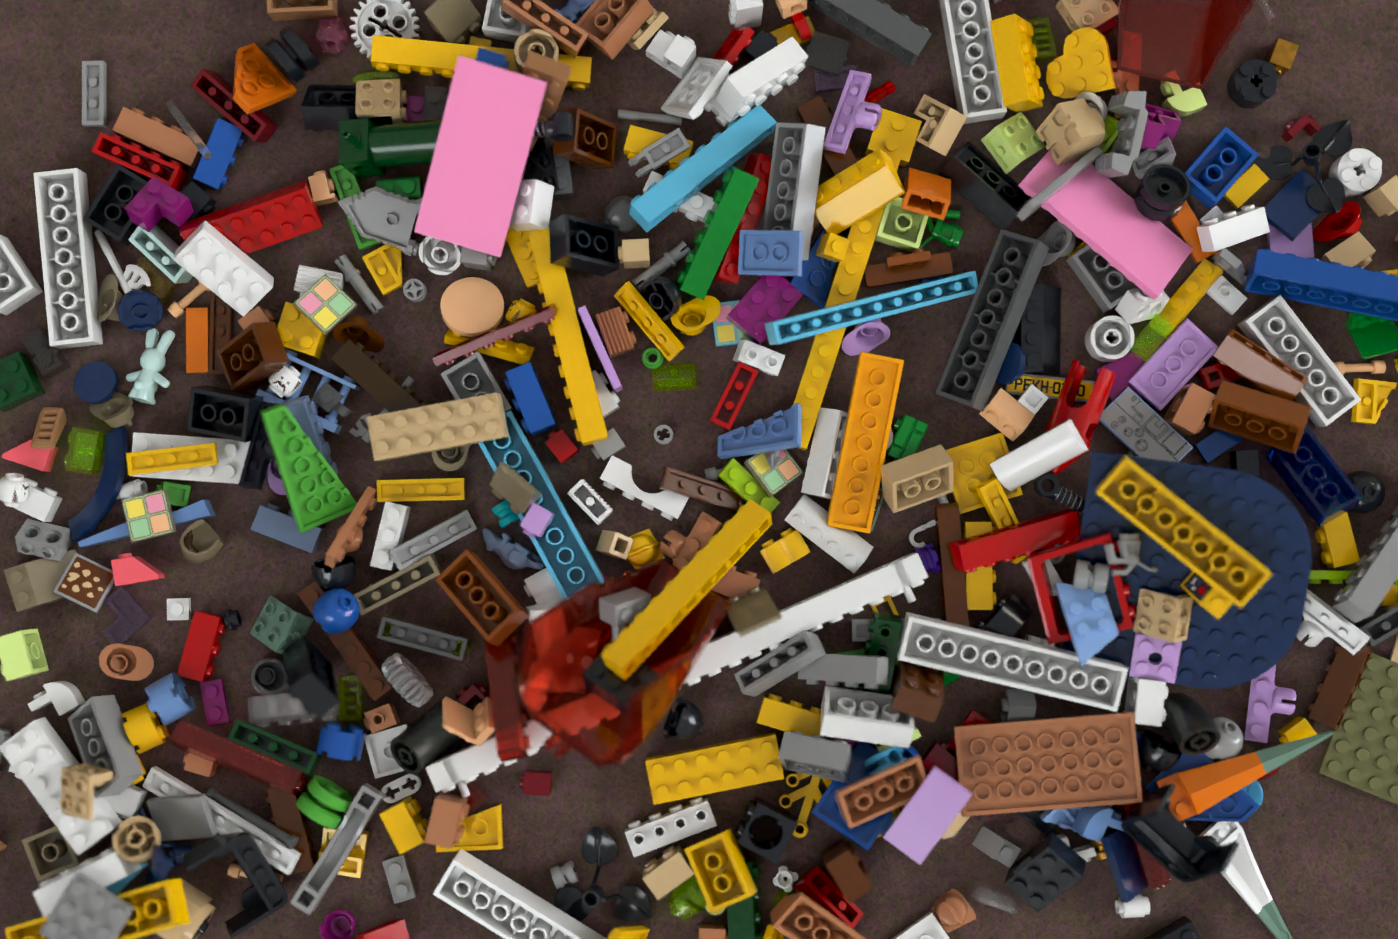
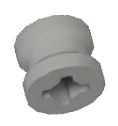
M410 279L404 284L403 292L410 301L420 302L426 297L427 288L420 280Z

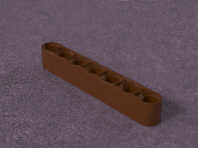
M957 502L935 504L938 562L941 567L939 574L943 621L969 627L965 573L955 569L950 543L962 540L959 505Z

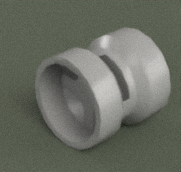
M572 860L565 862L561 867L554 866L550 868L557 889L564 887L566 883L570 882L573 884L579 881L577 872L573 870L575 866Z

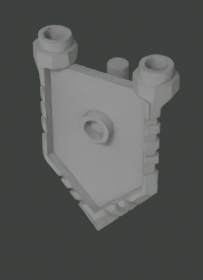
M373 187L365 190V192H360L359 195H353L354 197L349 196L337 201L345 214L348 213V218L352 219L351 222L353 225H356L355 228L361 237L370 240L374 239L376 242H383V244H389L391 247H398L404 254L412 256V254L417 255L420 243L410 237L423 197L410 200L408 197H401L399 194L395 195L393 192L389 193L384 189Z

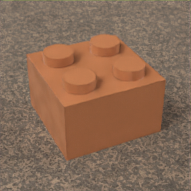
M1194 383L1184 385L1176 394L1163 419L1182 437L1194 435L1196 432L1199 433L1205 424L1203 421L1205 415L1209 414L1214 408L1213 400L1216 395Z
M442 792L435 798L425 843L451 849L456 843H459L460 839L462 840L465 830L462 822L467 818L470 805L467 804V797L462 798L459 795Z

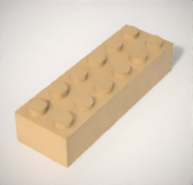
M500 393L367 417L374 461L391 460L509 438L503 398Z

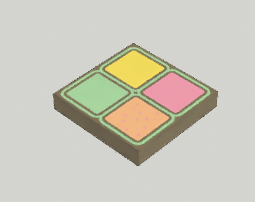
M326 274L293 303L325 336L357 307V304Z
M787 449L780 450L779 456L782 459L773 471L766 459L770 456L771 452L755 454L744 462L769 498L804 473Z
M167 489L121 500L131 543L177 532Z

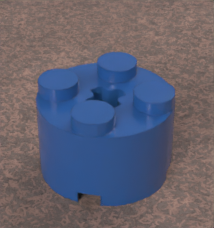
M327 721L326 725H322L316 753L321 755L322 751L328 752L327 757L352 761L353 756H356L357 761L361 760L366 733L363 732L362 726L349 724L348 728L341 727L339 722Z

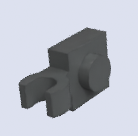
M325 382L311 398L328 413L335 409L341 416L346 418L351 412L349 408L340 402L344 396L328 382Z

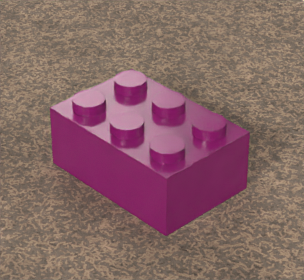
M762 275L728 314L726 319L752 340L753 343L761 346L768 338L764 323L785 318L801 300L803 294L783 276Z

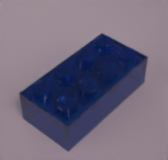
M1309 427L1304 429L1296 454L1271 447L1266 456L1267 460L1318 527L1353 509L1363 498Z

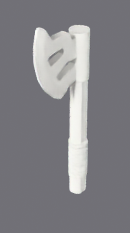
M101 230L94 232L124 294L133 291V289L138 290L143 285L151 286L147 273L137 265H127L123 273Z

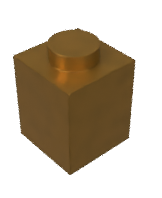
M1278 38L1271 44L1265 62H1270L1274 65L1277 76L1284 75L1290 70L1299 45Z

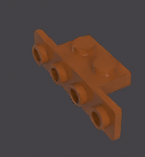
M924 249L911 251L912 254L903 255L902 252L893 253L889 258H886V263L866 266L867 287L871 288L952 274L951 255L949 252L931 255L930 251H924Z

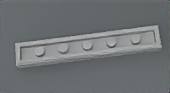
M1099 147L1092 149L1030 199L1018 212L1017 217L1024 221L1090 167L1103 151Z

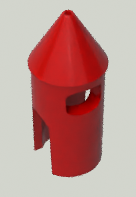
M1074 359L1071 362L1043 434L1071 419L1088 448L1086 452H1088L1093 433L1098 426L1117 375L1102 367L1087 403L1080 408H1075V398L1087 368L1080 365L1079 360ZM1086 452L1050 470V472L1058 475Z

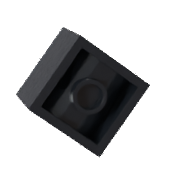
M756 797L755 801H749L745 809V820L740 819L735 829L737 843L778 864L798 822L795 816ZM764 815L776 818L778 828H780L777 837L765 842L755 840L750 827L752 821Z

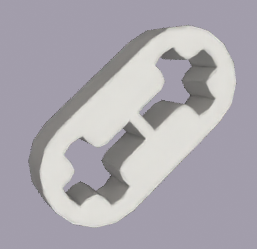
M409 773L389 782L382 788L381 792L386 794L388 787L392 790L399 787L400 791L394 794L395 798L387 797L386 795L383 800L387 803H394L417 792L422 784L420 776ZM409 777L411 780L417 781L414 785L415 789H412L411 786L404 789L402 785L408 782Z

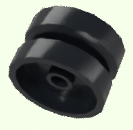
M286 26L279 32L280 37L287 44L285 47L275 38L268 41L265 46L294 81L298 83L305 77V72L298 65L300 62L310 71L314 70L320 63L311 53L313 51L304 40L297 36L289 26Z
M1161 164L1153 166L1147 170L1135 193L1134 202L1138 211L1153 221L1163 222L1173 219L1178 215L1190 193L1189 179L1180 169L1172 165Z

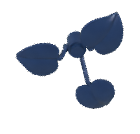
M141 806L138 816L147 818L144 806ZM161 843L160 847L157 844L153 845L151 857L153 866L147 872L146 886L162 882L170 868L185 863L183 855L192 850L191 845L176 846V843ZM160 847L170 848L166 852V857Z

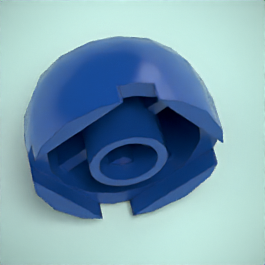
M344 589L326 591L316 600L313 607L314 619L316 622H320L324 631L331 634H342L351 629L358 620L360 613L358 600L350 591Z

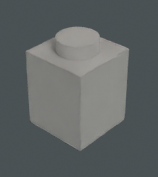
M614 428L607 431L609 440L593 443L594 447L591 450L597 459L602 458L603 461H606L612 455L626 448Z

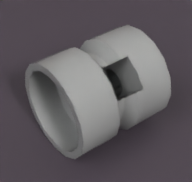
M1077 560L1073 589L1086 590L1091 588L1092 592L1105 594L1109 576V565L1096 563L1093 566L1089 561Z

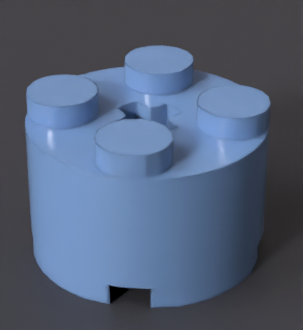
M176 673L167 674L145 687V692L150 699L147 701L149 709L153 713L157 711L161 722L165 726L195 709L193 697H188L184 689L186 685Z

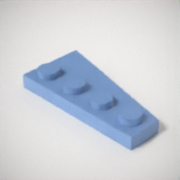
M799 403L791 406L792 408L786 411H777L773 413L774 416L764 420L762 418L758 419L750 426H741L718 436L717 456L720 459L801 447L802 406Z

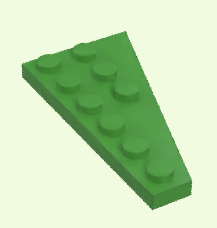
M280 403L260 411L298 531L303 533L353 511L357 501L354 500L349 490L339 480L337 474L316 449L313 442L304 433L286 406Z

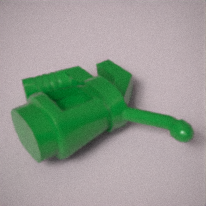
M948 209L945 218L959 219L960 210ZM929 216L926 224L931 236L920 244L919 249H922L933 239H937L949 247H958L964 229L959 228L958 225L943 223L944 220L938 219L936 226H933L932 217Z

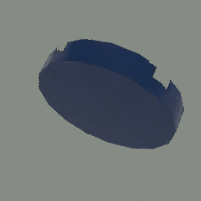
M138 289L122 296L118 302L117 313L120 322L127 326L128 329L143 332L151 330L158 321H161L163 307L160 299L154 293Z
M1011 342L995 381L996 383L1011 385L1022 376L1026 358L1025 354L1022 353L1020 345Z
M101 361L91 362L84 365L78 371L74 379V389L83 401L90 404H101L108 401L112 397L113 392H116L119 378L117 372L109 364Z

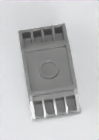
M1128 91L1111 97L1107 111L1123 115L1118 122L1117 130L1119 133L1117 140L1113 144V152L1102 154L1096 159V172L1108 178L1128 175L1133 160L1139 156L1148 112L1145 108L1146 91Z

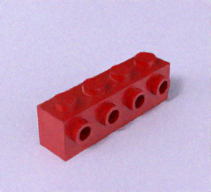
M100 132L91 152L102 159L116 165L119 164L127 170L147 179L155 177L180 192L188 174L182 169V164L171 159L167 162L162 159V155L154 151L147 153L143 151L142 146L131 142L130 145L124 143L123 138L113 133L109 136Z

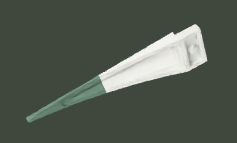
M1214 821L1199 836L1210 835L1220 845L1235 841L1239 843L1226 871L1221 874L1277 939H1293L1264 882L1243 828L1238 822Z

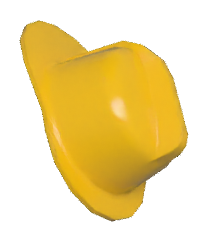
M706 295L704 300L697 297L681 305L680 310L671 317V322L682 334L698 335L703 332L706 325L712 323L720 315V301L710 295Z
M650 529L630 536L633 542L627 559L634 566V569L648 567L665 558L659 548L660 542H657Z

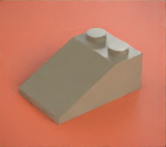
M436 0L424 12L434 33L446 43L464 44L466 37L471 32L476 33L481 28V22L483 21L480 13L470 0Z
M503 462L498 465L489 484L494 488L491 492L500 500L503 498L510 502L508 507L516 514L520 512L526 514L533 502L536 503L543 495L511 466Z
M76 549L67 551L61 562L41 558L4 570L17 612L29 611L65 599L53 591L75 553H77Z
M759 586L751 588L747 591V595L741 598L739 595L727 599V604L723 605L733 629L740 637L782 619L780 612L764 587L761 589Z

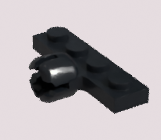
M261 402L238 484L242 488L262 490L268 465L271 461L276 460L260 411L280 403Z

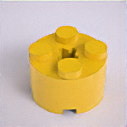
M147 703L121 714L122 718L126 717L127 719L123 726L132 746L138 745L140 748L137 750L138 754L165 743L166 737L170 736L167 727L164 724L160 725L157 711L153 713Z

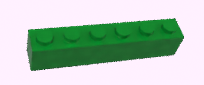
M731 166L730 170L727 169L725 171L721 190L718 189L713 197V202L715 203L712 209L706 212L704 227L697 232L694 240L696 242L694 249L688 252L685 259L687 264L684 270H680L676 279L680 290L703 300L759 181V178L735 166Z

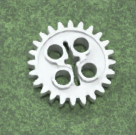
M367 0L366 4L359 2L361 10L354 9L357 17H350L355 25H351L349 28L355 31V33L351 34V38L358 39L354 45L361 47L360 53L362 55L368 52L367 58L371 60L373 36H366V31L369 28L376 29L374 35L396 37L390 31L382 30L378 24L368 21L369 18L376 20L385 27L388 25L393 32L402 35V38L420 39V36L415 33L421 30V27L416 25L420 19L414 16L417 13L414 8L409 10L411 7L409 1L404 4V0ZM385 9L386 14L383 17H376L378 10ZM398 20L405 21V25L402 28L395 27V23Z

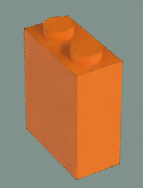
M909 167L903 184L905 194L902 195L901 208L944 220L951 202V179Z

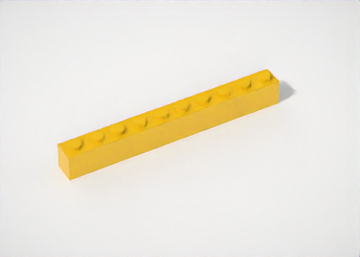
M373 35L371 64L379 71L397 69L398 72L405 74L417 71L426 76H432L433 73L442 74L446 78H453L458 56L476 60L480 47L505 55L506 61H509L508 70L521 74L515 64L514 49ZM559 54L558 62L572 67L566 86L572 87L573 90L584 91L585 88H589L592 57L576 56L574 59L570 55Z
M549 228L548 230L529 232L530 240H526L529 253L534 254L535 260L531 261L534 273H539L540 281L537 282L540 295L544 294L546 301L542 303V306L544 308L555 303L558 309L556 316H554L555 319L547 325L550 336H555L556 344H553L555 356H560L562 365H558L561 378L565 377L567 386L563 387L566 399L571 398L573 407H569L571 419L577 422L578 428L574 429L577 442L581 441L583 446L609 440L565 267L554 265L550 262Z
M751 499L746 504L740 506L737 514L731 520L729 519L724 523L723 528L717 535L715 534L709 539L708 544L702 550L696 552L693 560L681 568L679 574L673 581L671 580L665 585L664 590L658 596L652 598L649 606L643 612H639L629 627L624 628L618 638L612 644L606 646L602 654L605 666L626 680L772 525L771 513Z

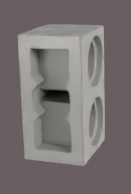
M26 519L15 536L18 552L60 562L72 542L70 528L32 519Z

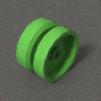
M314 775L307 785L309 792H302L296 801V805L310 819L327 828L336 829L343 820L341 812L348 811L354 798L333 781L323 776Z

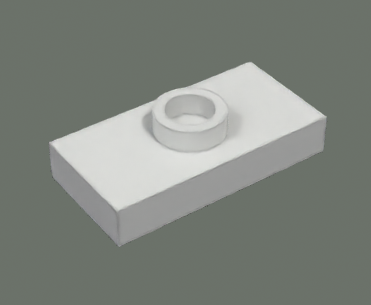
M1222 275L1207 291V294L1230 315H1233L1247 300V297Z

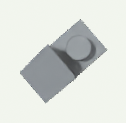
M1167 136L1159 142L1156 150L1148 148L1133 160L1132 167L1139 179H1142L1147 170L1153 166L1161 164L1172 165L1176 152L1170 138Z
M983 825L971 843L992 859H996L1011 868L1021 851L1019 847Z

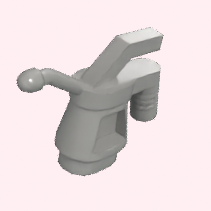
M1119 534L1117 544L1120 558H1116L1113 543L1104 545L1108 564H1127L1123 570H1111V575H1128L1137 564L1147 571H1158L1157 567H1149L1140 561L1139 554L1142 543L1140 534Z

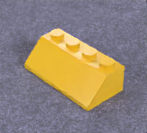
M878 148L818 186L814 214L827 233L831 232L837 235L905 194L892 159Z

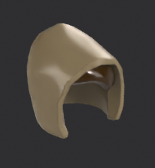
M203 519L195 521L188 526L180 539L183 556L190 562L203 563L210 560L224 545L218 534Z

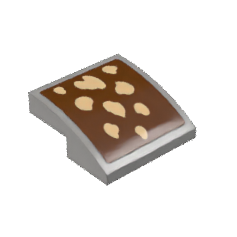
M75 553L53 592L98 613L114 585L113 571Z

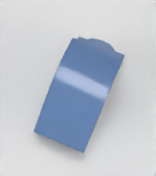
M1109 805L1082 807L1071 828L1082 837L1101 842L1107 826L1124 831L1121 827L1124 819L1121 818V813L1115 811Z

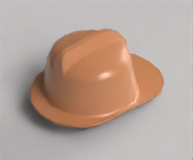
M113 643L101 651L99 665L101 670L112 678L140 681L151 674L154 660L146 649Z
M955 889L942 894L931 908L935 918L947 933L976 919V914L964 896Z

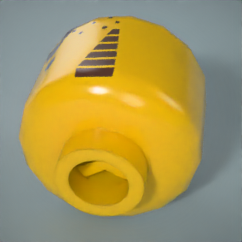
M522 298L519 301L514 300L505 317L509 322L536 311V306Z

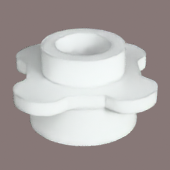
M781 866L776 877L773 878V884L783 888L785 892H791L793 889L792 885L798 880V874L789 871L786 866Z

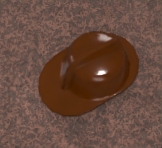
M357 315L346 316L341 324L333 329V336L340 343L345 344L349 339L353 342L358 340L367 348L365 351L376 353L384 348L385 341L383 337L371 329L369 322L364 317Z

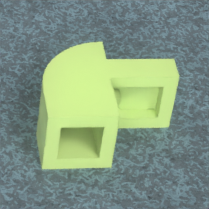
M1174 72L1166 75L1161 80V92L1164 96L1168 97L1162 103V106L1165 109L1177 111L1179 117L1191 115L1202 110L1207 105L1199 85L1182 91Z

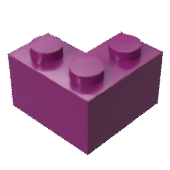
M1145 104L1148 116L1140 148L1156 150L1159 142L1167 136L1172 143L1182 122L1177 111Z
M152 177L125 207L131 222L147 232H150L162 217L181 227L194 213L187 196L155 177Z

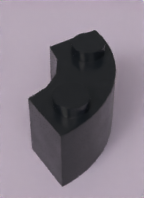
M1012 593L1007 598L1003 596L996 603V610L986 621L982 619L975 628L1012 637L1033 610L1015 593Z

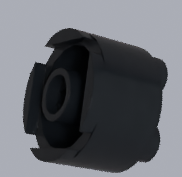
M1259 59L1243 63L1231 74L1227 82V92L1231 100L1238 106L1246 109L1258 107L1274 95L1278 86V77L1274 65Z

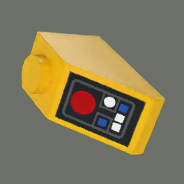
M1194 571L1180 584L1191 597L1217 619L1233 604L1231 600Z

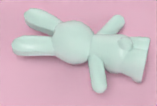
M152 328L147 331L146 349L140 357V365L143 369L126 375L128 382L135 381L128 395L131 399L154 405L156 402L154 396L158 389V384L164 388L170 386L169 380L159 372L165 367V353L175 337L173 331H166L158 345V330Z

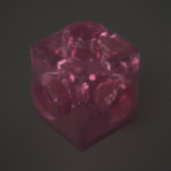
M341 17L319 19L316 40L317 44L321 45L323 53L337 54L345 51L346 43L349 42L348 30L343 28Z

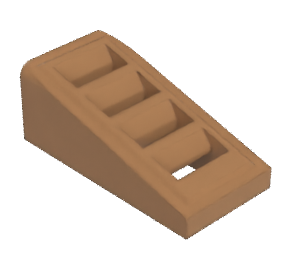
M42 408L31 442L32 448H55L67 421L63 408Z

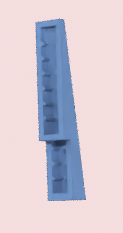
M206 499L172 512L175 526L216 516L210 500ZM127 522L79 541V547H90L130 537Z

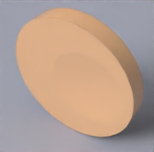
M467 277L457 280L444 291L441 298V315L445 324L453 332L462 336L475 337L492 330L500 324L504 315V300L501 292L493 283L482 278Z

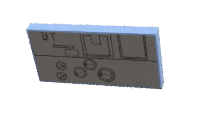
M1129 387L1103 411L1099 420L1137 457L1179 462L1193 449V446Z

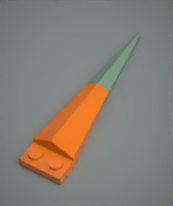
M1328 731L1271 748L1175 772L1156 780L1155 783L1158 788L1171 783L1175 785L1169 797L1171 804L1168 811L1179 821L1200 814L1330 737L1334 732Z

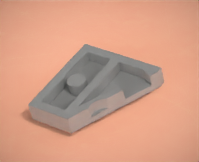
M1226 248L1216 251L1209 258L1213 261V264L1227 272L1241 285L1246 281L1247 276L1244 275L1246 271L1243 268V262Z

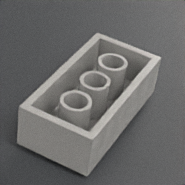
M115 695L91 697L68 718L83 763L114 771L113 780L105 781L101 786H94L96 798L119 795L143 774L134 746H132L124 729V720L121 717L120 707L117 704Z

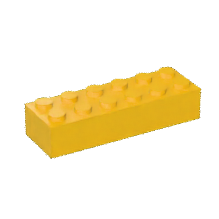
M775 732L646 758L645 763L653 804L784 779L782 764L778 757L779 749Z

